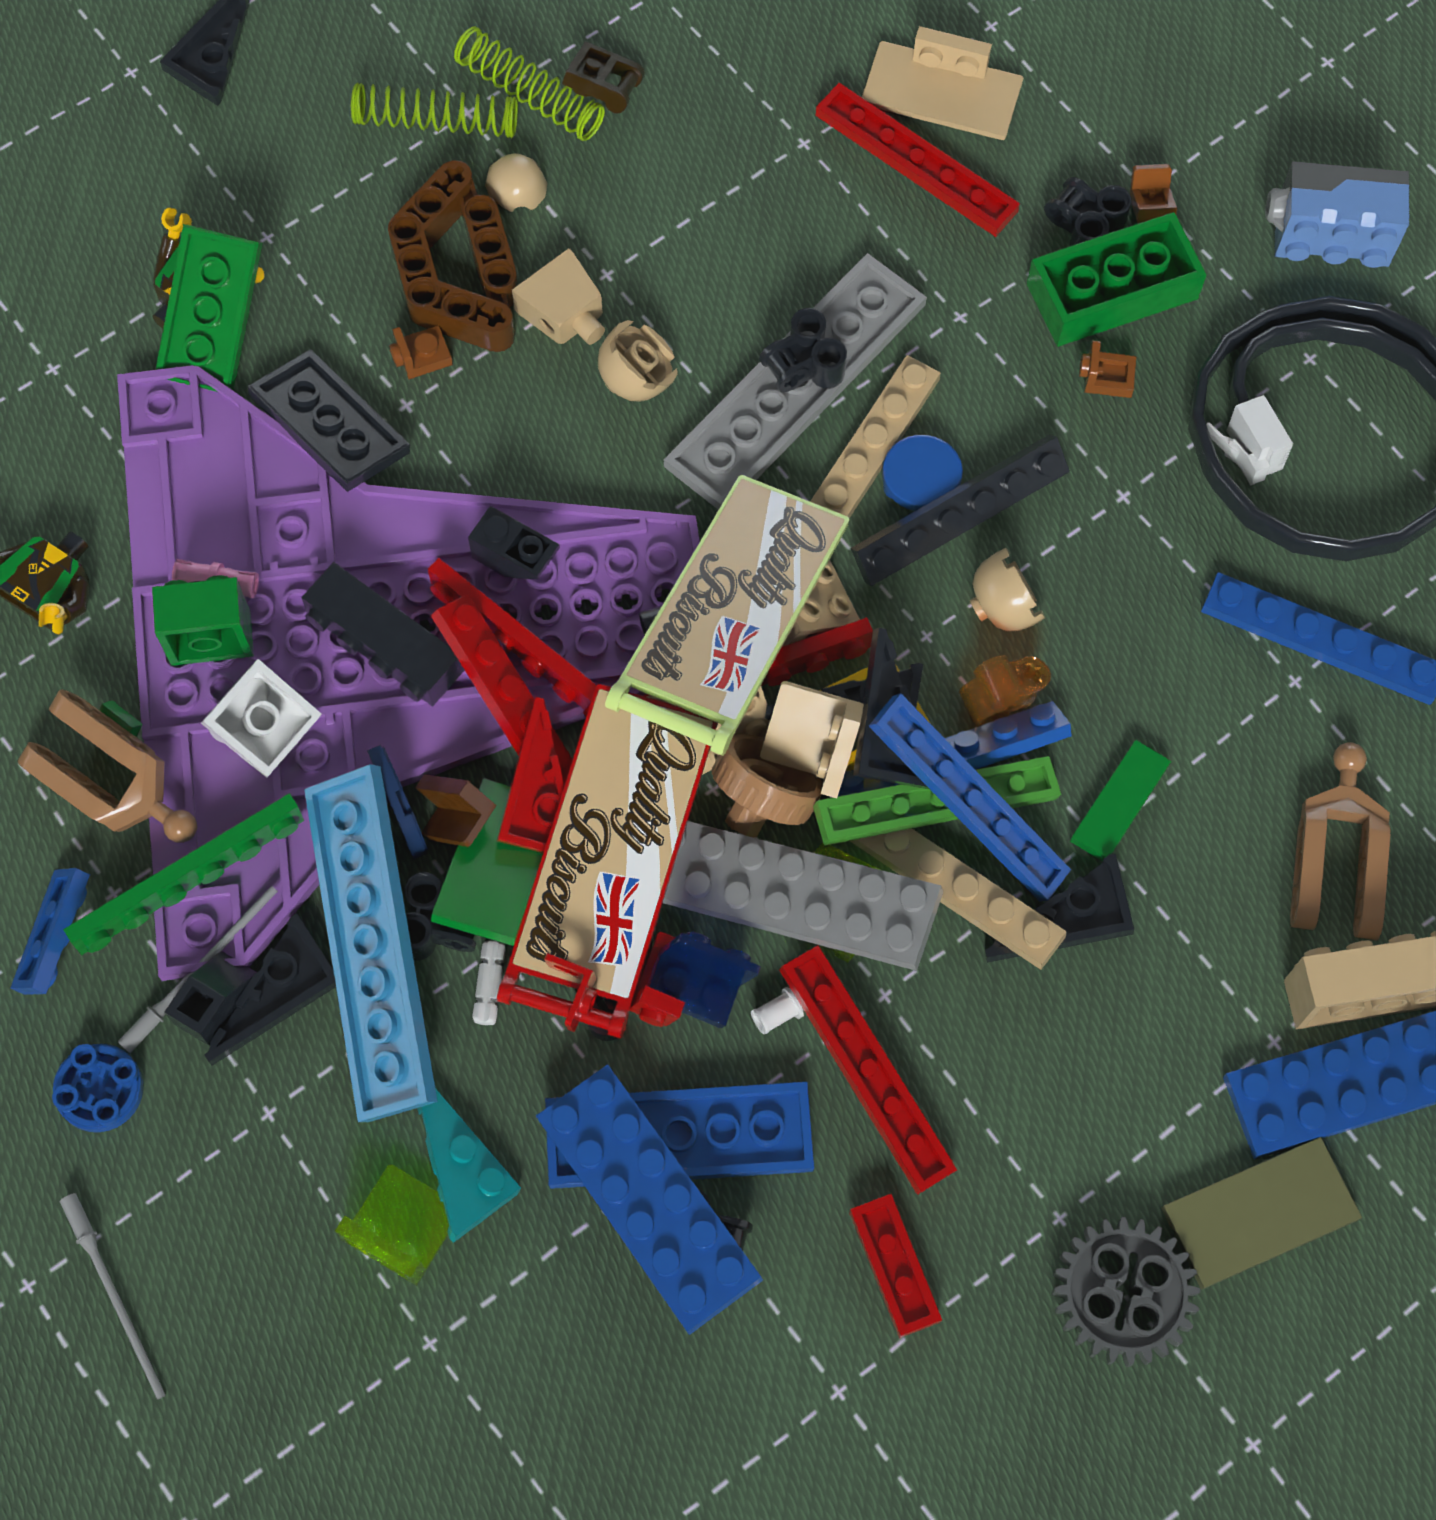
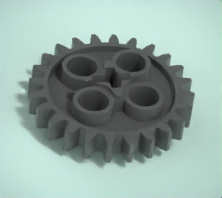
M1121 1217L1116 1230H1113L1109 1221L1105 1219L1100 1223V1234L1091 1226L1086 1227L1084 1236L1087 1243L1077 1237L1071 1240L1070 1245L1076 1255L1064 1251L1060 1255L1059 1259L1068 1266V1269H1056L1053 1273V1276L1063 1281L1064 1285L1055 1287L1052 1290V1295L1064 1298L1065 1301L1055 1309V1314H1069L1070 1320L1067 1321L1062 1329L1063 1331H1069L1076 1328L1080 1332L1074 1342L1076 1346L1083 1344L1087 1340L1092 1343L1090 1357L1093 1358L1103 1349L1106 1351V1360L1109 1365L1114 1363L1118 1354L1123 1356L1126 1367L1133 1365L1135 1354L1139 1355L1144 1365H1148L1152 1362V1349L1157 1355L1164 1358L1169 1354L1165 1341L1178 1347L1183 1340L1176 1330L1189 1332L1193 1328L1192 1323L1184 1315H1195L1199 1311V1307L1188 1302V1298L1197 1296L1200 1293V1288L1187 1284V1281L1195 1276L1197 1271L1195 1269L1183 1270L1181 1264L1188 1258V1252L1175 1255L1172 1249L1177 1239L1174 1237L1166 1243L1159 1240L1162 1231L1161 1227L1158 1226L1149 1235L1145 1233L1144 1220L1140 1219L1134 1229L1131 1230L1129 1229L1126 1217ZM1134 1253L1137 1256V1261L1129 1283V1291L1135 1295L1124 1306L1122 1330L1118 1331L1114 1325L1122 1302L1123 1292L1116 1290V1288H1119L1127 1279L1129 1255ZM1101 1254L1114 1256L1119 1264L1118 1273L1113 1275L1103 1272L1098 1264V1256ZM1143 1266H1154L1161 1272V1286H1151L1146 1283L1142 1276ZM1100 1297L1108 1303L1110 1314L1107 1318H1097L1090 1312L1088 1307L1090 1298ZM1135 1309H1144L1151 1314L1153 1318L1152 1330L1144 1331L1134 1324L1133 1312Z

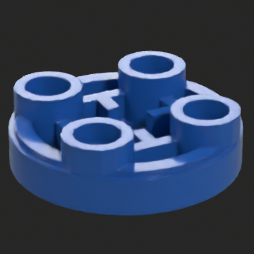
M930 435L906 437L892 446L885 457L882 471L884 493L900 506L916 511L960 486L963 474L961 460L948 443Z
M108 1044L78 1045L73 1049L71 1055L64 1060L56 1073L53 1083L52 1100L60 1114L76 1128L87 1132L109 1131L121 1126L137 1110L143 1095L142 1074L136 1062L118 1047Z

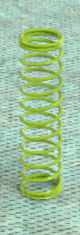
M476 26L468 28L461 35L454 50L455 62L461 66L469 65L471 72L474 74L481 73L484 80H492L497 88L504 87L506 94L510 96L516 95L519 102H528L530 109H540L542 116L545 118L552 117L554 124H564L566 131L569 133L576 132L577 138L581 141L589 140L597 132L605 113L602 104L596 103L594 99L590 100L582 109L576 128L571 130L568 128L567 122L580 109L584 96L576 94L567 107L564 121L558 122L555 119V115L563 109L569 100L572 88L568 86L562 88L556 97L552 113L547 115L544 113L543 107L555 96L560 85L558 77L553 78L548 83L541 97L540 106L534 107L531 100L543 89L548 78L547 70H542L538 73L530 87L528 99L523 100L520 98L519 93L532 80L536 71V64L532 62L524 68L517 82L516 91L510 92L507 85L512 83L520 73L524 64V56L519 55L511 62L505 75L504 84L499 85L496 83L495 78L503 73L512 57V48H506L500 53L495 62L492 77L488 78L484 75L483 71L496 59L500 51V41L492 42L486 49L489 41L488 34H482V30ZM477 32L471 51L461 60L460 53L463 45L471 34ZM485 36V43L480 52L478 53L480 46L482 44V39ZM495 44H497V49L494 56L489 61V63L484 67L485 59L489 51ZM485 51L480 70L473 69L472 63ZM507 51H509L508 59L506 60L501 70L496 74V70L501 58ZM521 58V62L516 73L508 81V77L512 67L517 62V60ZM531 66H533L532 72L528 80L520 88V84L525 73ZM543 73H545L544 79L540 87L532 95L536 82L538 81L539 77ZM555 81H557L554 91L552 92L550 97L544 102L545 96L549 88ZM569 88L565 100L556 110L560 97ZM579 96H581L576 109L568 117L573 103ZM599 108L592 127L582 136L585 124L591 118L593 112Z
M357 82L352 90L351 118L355 125L357 123L358 125H366L372 115L374 123L379 127L384 123L387 115L390 126L395 128L402 116L404 126L410 129L417 117L418 125L423 131L428 128L432 118L434 129L437 132L443 129L447 119L448 128L452 133L458 130L462 120V126L467 135L473 131L477 122L478 131L482 136L488 132L492 123L493 132L497 137L502 135L505 128L506 137H511L512 139L516 132L518 104L515 96L513 98L511 96L506 97L503 121L500 131L497 133L494 112L495 96L492 95L487 124L484 132H482L479 112L480 95L477 93L473 120L468 131L464 112L465 93L462 92L455 128L452 129L449 112L450 92L447 91L443 119L438 128L435 119V91L433 89L431 90L428 118L423 127L419 110L420 89L417 88L415 109L412 121L408 126L404 108L405 88L402 87L399 113L395 124H393L389 107L390 86L388 85L385 92L384 113L380 123H378L374 106L375 85L372 84L370 108L366 120L363 121L366 103L365 88L362 83L359 84Z

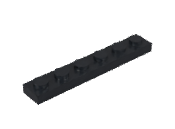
M1050 434L850 548L864 582L870 586L875 585L1069 473L1070 470L1058 438Z

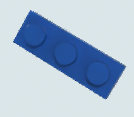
M77 868L54 870L10 989L24 995L46 994L48 988L52 986L57 977V963L61 952L70 941L63 929L72 924L77 909L86 898V885L90 874Z

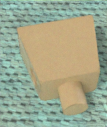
M570 249L564 251L512 289L514 310L558 344H564L576 334H579L587 344L591 345L597 342L605 332V328L597 320L603 313L601 294Z

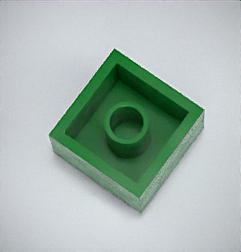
M217 575L209 577L206 581L190 583L182 580H173L165 583L164 586L152 587L155 635L171 666L254 656L251 611L237 577L230 578Z

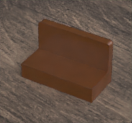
M424 774L415 787L438 807L422 831V835L427 840L469 847L497 806L467 780Z

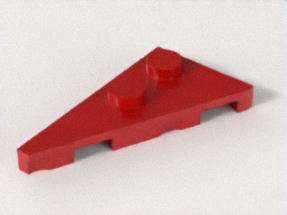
M535 697L533 700L496 840L540 853L544 852L564 789L559 758L555 752L551 733L552 725L544 698Z

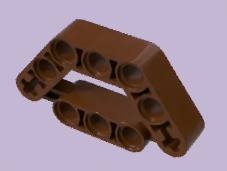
M452 160L443 164L391 218L388 224L391 247L408 311L412 321L421 327L429 329L439 325L442 334L490 351H505L511 347L515 340L513 316L510 307L514 305L512 289L518 286L515 265L496 202L489 196L477 195L470 167L464 162ZM461 216L463 217L484 296L438 281L430 249ZM412 236L408 239H402L403 237ZM493 250H494V251H497V252H494V253H485V252L493 251ZM414 268H421L418 271H410ZM502 282H503V283H506L505 285H502V286H496V285H495V284H497V283H502ZM430 300L429 303L420 304L421 301ZM461 312L467 313L464 316H454L455 314Z

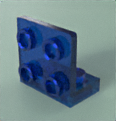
M696 932L681 933L660 949L647 986L685 1002L682 1013L718 1028H723L727 1024L739 987L758 976L761 966L750 962L751 957L740 950L727 949L724 951L711 945V939Z

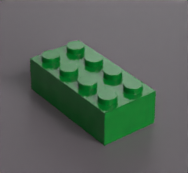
M1175 212L1032 259L1027 286L1056 346L1059 347L1198 300L1207 274Z

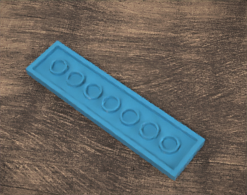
M369 764L304 789L358 1122H372L438 1102L381 766Z

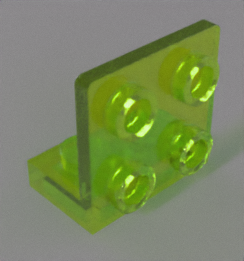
M390 1164L386 1167L354 1219L351 1220L344 1216L335 1232L343 1242L417 1286L448 1237L449 1223L444 1203L440 1202L438 1192Z

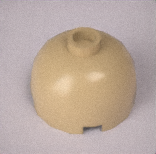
M627 320L619 323L608 334L601 345L598 353V369L605 385L611 392L629 401H646L656 397L673 383L677 376V368L672 372L670 362L675 357L665 340L652 328L643 325L638 329L630 326L634 321Z
M1004 548L982 562L976 570L972 583L976 597L971 599L970 603L981 622L988 618L999 629L1020 631L1046 618L1042 610L1034 613L1032 608L1037 606L1035 603L1037 599L1016 562L1006 563L1005 558L1010 556V552L1007 548Z

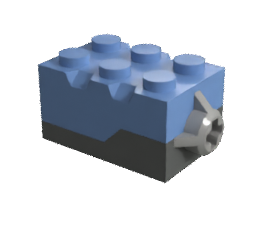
M1292 161L1282 189L1273 188L1269 191L1266 200L1265 217L1269 223L1275 225L1274 257L1302 261L1307 259L1309 255H1320L1329 264H1341L1346 262L1348 258L1359 259L1362 265L1367 267H1389L1409 226V171Z

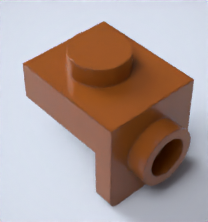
M1169 164L1136 165L1133 167L1130 196L1137 223L1172 212L1176 214L1177 206L1170 190L1172 169Z
M1093 340L1089 354L1082 353L1079 377H1086L1084 393L1131 398L1134 391L1136 356L1100 352L1101 341Z

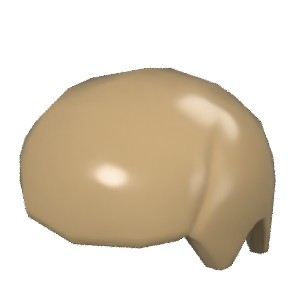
M508 154L489 167L485 187L489 196L497 205L513 212L517 207H527L530 210L537 208L546 196L547 181L538 164L533 159L522 154Z

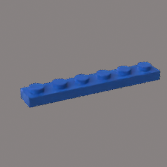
M1217 573L1201 610L1202 613L1425 704L1431 705L1435 700L1436 660L1222 573Z
M901 693L892 696L869 727L1039 902L1048 901L1071 869Z
M1051 701L1008 717L999 718L982 726L959 732L945 739L976 770L1071 737L1072 734L1071 723L1057 705ZM854 770L845 772L838 796L901 784L854 776Z

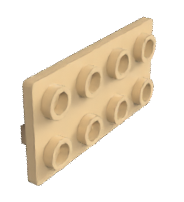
M919 26L914 49L885 41L879 43L862 98L880 110L1005 140L1023 83V76L989 68L988 64L992 47L990 43Z

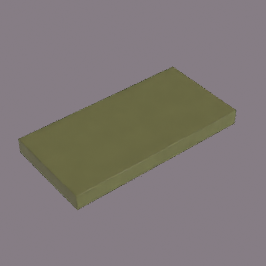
M1321 1137L1175 1200L1161 1208L1182 1252H1188L1189 1254L1186 1260L1190 1268L1197 1271L1195 1278L1201 1290L1362 1218Z

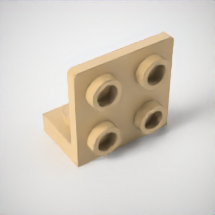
M830 559L782 647L801 641L809 634L826 632L860 620Z
M783 681L778 692L760 757L767 761L816 774V777L823 778L821 794L837 798L861 723L864 704Z

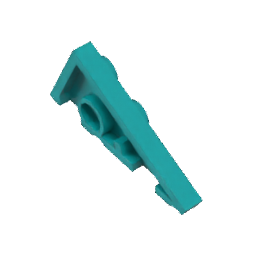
M436 1089L438 1102L417 1109L419 1115L422 1114L427 1134L425 1142L433 1173L437 1176L439 1183L437 1188L440 1202L444 1203L449 1223L448 1235L454 1243L516 1197L521 1187Z

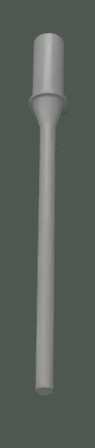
M271 886L200 962H207L219 954L234 938V935L240 929H243L278 891ZM192 973L187 974L162 1001L152 1007H147L148 1010L119 1039L118 1043L124 1049L131 1053L160 1021H164V1011Z
M70 1194L59 1202L77 1238L76 1244H80L90 1255L157 1400L165 1396L164 1390L98 1252L97 1232L93 1230L77 1194Z

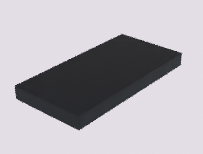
M311 349L248 386V395L271 418L276 420L347 492L410 454V444Z

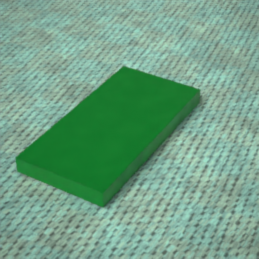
M183 224L156 370L191 365L198 366L234 391L263 243ZM176 377L166 379L190 385V382L188 380ZM198 383L199 388L217 392L211 386Z
M483 779L479 791L497 806L469 847L457 846L433 909L431 922L514 946L543 853L496 841L511 786Z

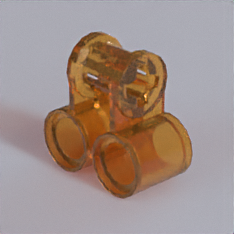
M999 655L980 664L973 672L976 678L966 683L958 693L976 727H979L999 718L1007 717L1011 711L1030 706L1036 699L1037 692L1043 690L1050 682L1051 673L1045 662L1039 658L1029 656L1009 662L1006 655Z

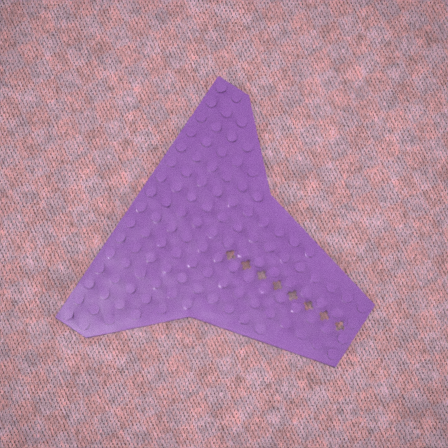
M191 365L117 374L133 576L132 597L142 738L144 743L155 752V755L165 761L162 803L173 811L185 810L195 817L198 827L195 836L185 843H176L169 840L164 834L161 822L154 817L149 818L153 875L289 793L298 805L304 821L298 824L297 830L288 837L273 839L263 845L261 851L255 857L244 862L237 861L225 868L223 875L209 884L201 883L187 891L186 897L179 903L170 907L163 906L154 911L158 976L161 981L184 978L187 974L195 972L207 963L200 962V960L256 901L273 886L278 892L243 929H240L234 935V938L222 950L233 957L224 959L233 966L250 967L319 886L304 789L369 764L372 765L367 750L379 745L385 748L402 787L420 781L424 774L434 776L512 746L465 670L433 707L423 699L416 702L401 690L400 682L390 675L388 678L381 677L369 666V660L359 652L356 655L350 654L337 642L335 634L328 629L324 632L319 631L306 619L305 615L307 612L301 597L333 562L421 625L420 621L428 620L430 626H436L435 630L431 631V633L449 646L430 616L438 608L446 605L430 589L431 582L428 568L440 558L503 610H509L511 616H517L516 620L592 682L596 685L603 684L612 687L621 677L644 637L639 612L663 605V602H658L656 598L661 597L662 590L670 589L671 592L700 542L696 516L367 485L365 482L347 492L276 420L200 367ZM176 377L188 380L190 385L166 379ZM198 383L211 386L216 391L199 388ZM490 506L560 544L559 550L538 580L506 578L472 559L468 536ZM176 559L211 565L213 562L223 563L225 568L259 574V586L255 598L245 597L251 611L253 657L171 666L155 635L152 587L164 586L165 583L172 581V570ZM629 594L630 599L638 600V603L633 605L632 609L624 610L623 607L616 605V603L621 602L622 595ZM585 599L590 600V604L593 606L598 605L597 610H593L592 614L583 615L582 612H577L575 608L581 607L582 600ZM542 605H549L552 611H558L550 620H543L535 615V613L541 612ZM512 651L507 654L534 698H544L554 730L586 719L583 714L584 709L574 701L570 704L563 701L552 689V683L543 676L536 678L531 675L522 665V659ZM257 659L263 662L322 713L267 778L225 743L217 741L210 734L209 730L201 724L210 711ZM632 687L629 690V692L634 694H638L641 696L646 695V693L641 692Z

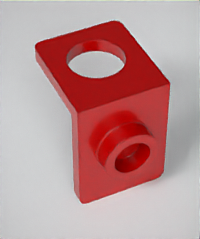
M547 953L544 960L548 967L582 980L565 1020L567 1029L575 1032L582 1014L589 1016L597 997V991L592 989L597 978L593 970Z

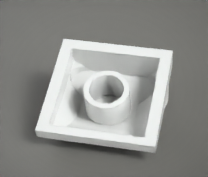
M257 659L210 711L201 724L209 730L210 734L217 741L225 743L267 778L322 713L263 662Z

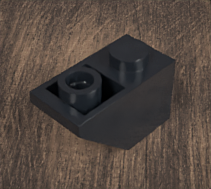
M492 506L487 509L468 536L472 559L506 578L538 580L560 548V544Z
M223 951L189 975L164 1011L174 1025L210 1046L211 1040L218 1029L223 1028L237 1007L236 1001L253 975L257 973L248 966H233L224 959L233 957Z

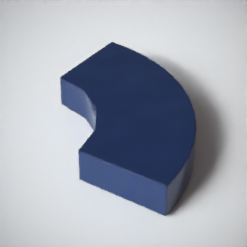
M379 745L367 750L372 765L381 766L385 795L413 859L427 854L428 848L385 748Z

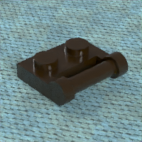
M585 41L566 70L562 84L572 88L578 95L592 96L604 101L609 111L618 114L626 109L629 104L631 91L634 87L640 85L645 72L640 64ZM613 73L621 77L618 86L608 83Z

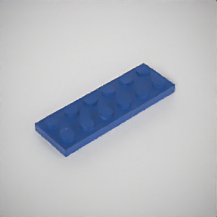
M1436 1011L1226 1073L1223 1079L1253 1158L1257 1159L1306 1144L1320 1137L1323 1139L1435 1105Z
M608 1064L536 1115V1118L689 1335L763 1281L758 1271Z
M807 1082L629 1093L691 1180L814 1171ZM561 1097L545 1098V1108ZM547 1133L549 1188L585 1187Z

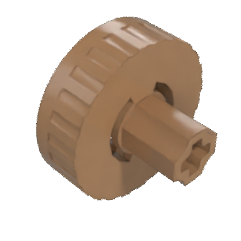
M734 734L724 756L719 755L711 770L713 779L721 790L735 801L725 820L728 826L745 836L756 838L766 819L786 825L804 824L814 810L813 805L822 796V779L816 777V774L762 759L760 754L764 738L749 734Z

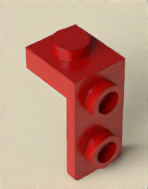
M664 932L656 934L640 975L630 1011L638 1014L642 1021L658 1027L668 1026L679 1019L685 1002L678 998L694 959L696 947Z

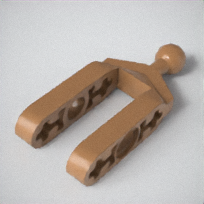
M59 690L49 706L50 712L116 761L137 773L121 801H119L57 754L37 743H27L17 761L18 764L85 815L106 825L114 832H122L150 817H154L163 824L164 834L169 840L176 843H185L191 840L198 828L195 817L185 810L173 811L162 803L165 761L155 755V752L148 745L86 700L67 690Z
M1349 742L1340 745L1333 755L1334 765L1340 772L1339 786L1310 797L1302 804L1297 834L1290 925L1293 928L1312 931L1317 925L1321 902L1327 819L1358 823L1363 825L1359 849L1353 933L1356 938L1377 941L1382 932L1385 913L1390 847V812L1359 788H1356L1357 773L1365 767L1367 757L1365 750L1360 745Z

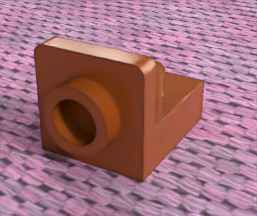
M439 325L404 337L400 327L392 329L395 343L389 345L390 352L396 368L404 367L408 380L453 365Z

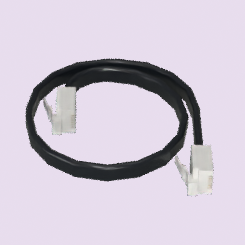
M1326 296L1272 307L1260 312L1224 334L1195 378L1188 430L1202 472L1209 485L1246 528L1292 553L1346 562L1397 552L1436 527L1435 504L1434 508L1395 532L1352 540L1301 532L1258 509L1226 473L1212 443L1213 440L1225 452L1224 455L1238 465L1250 485L1264 481L1266 475L1283 469L1293 442L1266 397L1262 395L1249 400L1244 385L1246 370L1253 359L1274 347L1313 340L1364 347L1406 369L1436 401V338L1426 327L1381 304ZM1247 343L1235 361L1231 372L1228 398L1233 414L1226 430L1230 437H1226L1210 422L1207 424L1205 422L1204 409L1207 385L1226 355Z

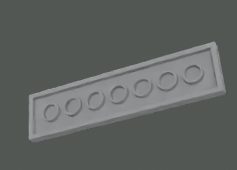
M867 253L814 307L826 319L825 338L839 340L845 345L847 350L845 376L842 383L837 387L829 389L821 388L812 379H809L794 390L780 392L776 386L777 379L769 367H765L759 362L664 459V468L719 510L738 476L744 475L757 480L926 305L927 297ZM810 331L801 332L804 335H814ZM790 332L783 339L790 336ZM831 361L821 362L822 364L827 366L835 365V363Z
M688 821L663 903L917 971L943 895V889L941 885Z

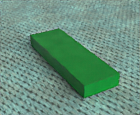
M1135 740L1073 834L1070 842L1103 862L1105 857L1114 852L1166 772L1171 761Z

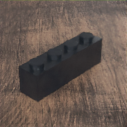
M335 562L327 568L301 597L307 612L305 617L316 629L322 632L326 629L337 636V642L352 655H356L357 652L362 654L369 660V666L383 678H388L390 675L400 682L401 690L416 702L423 699L433 707L464 672V668L450 646Z

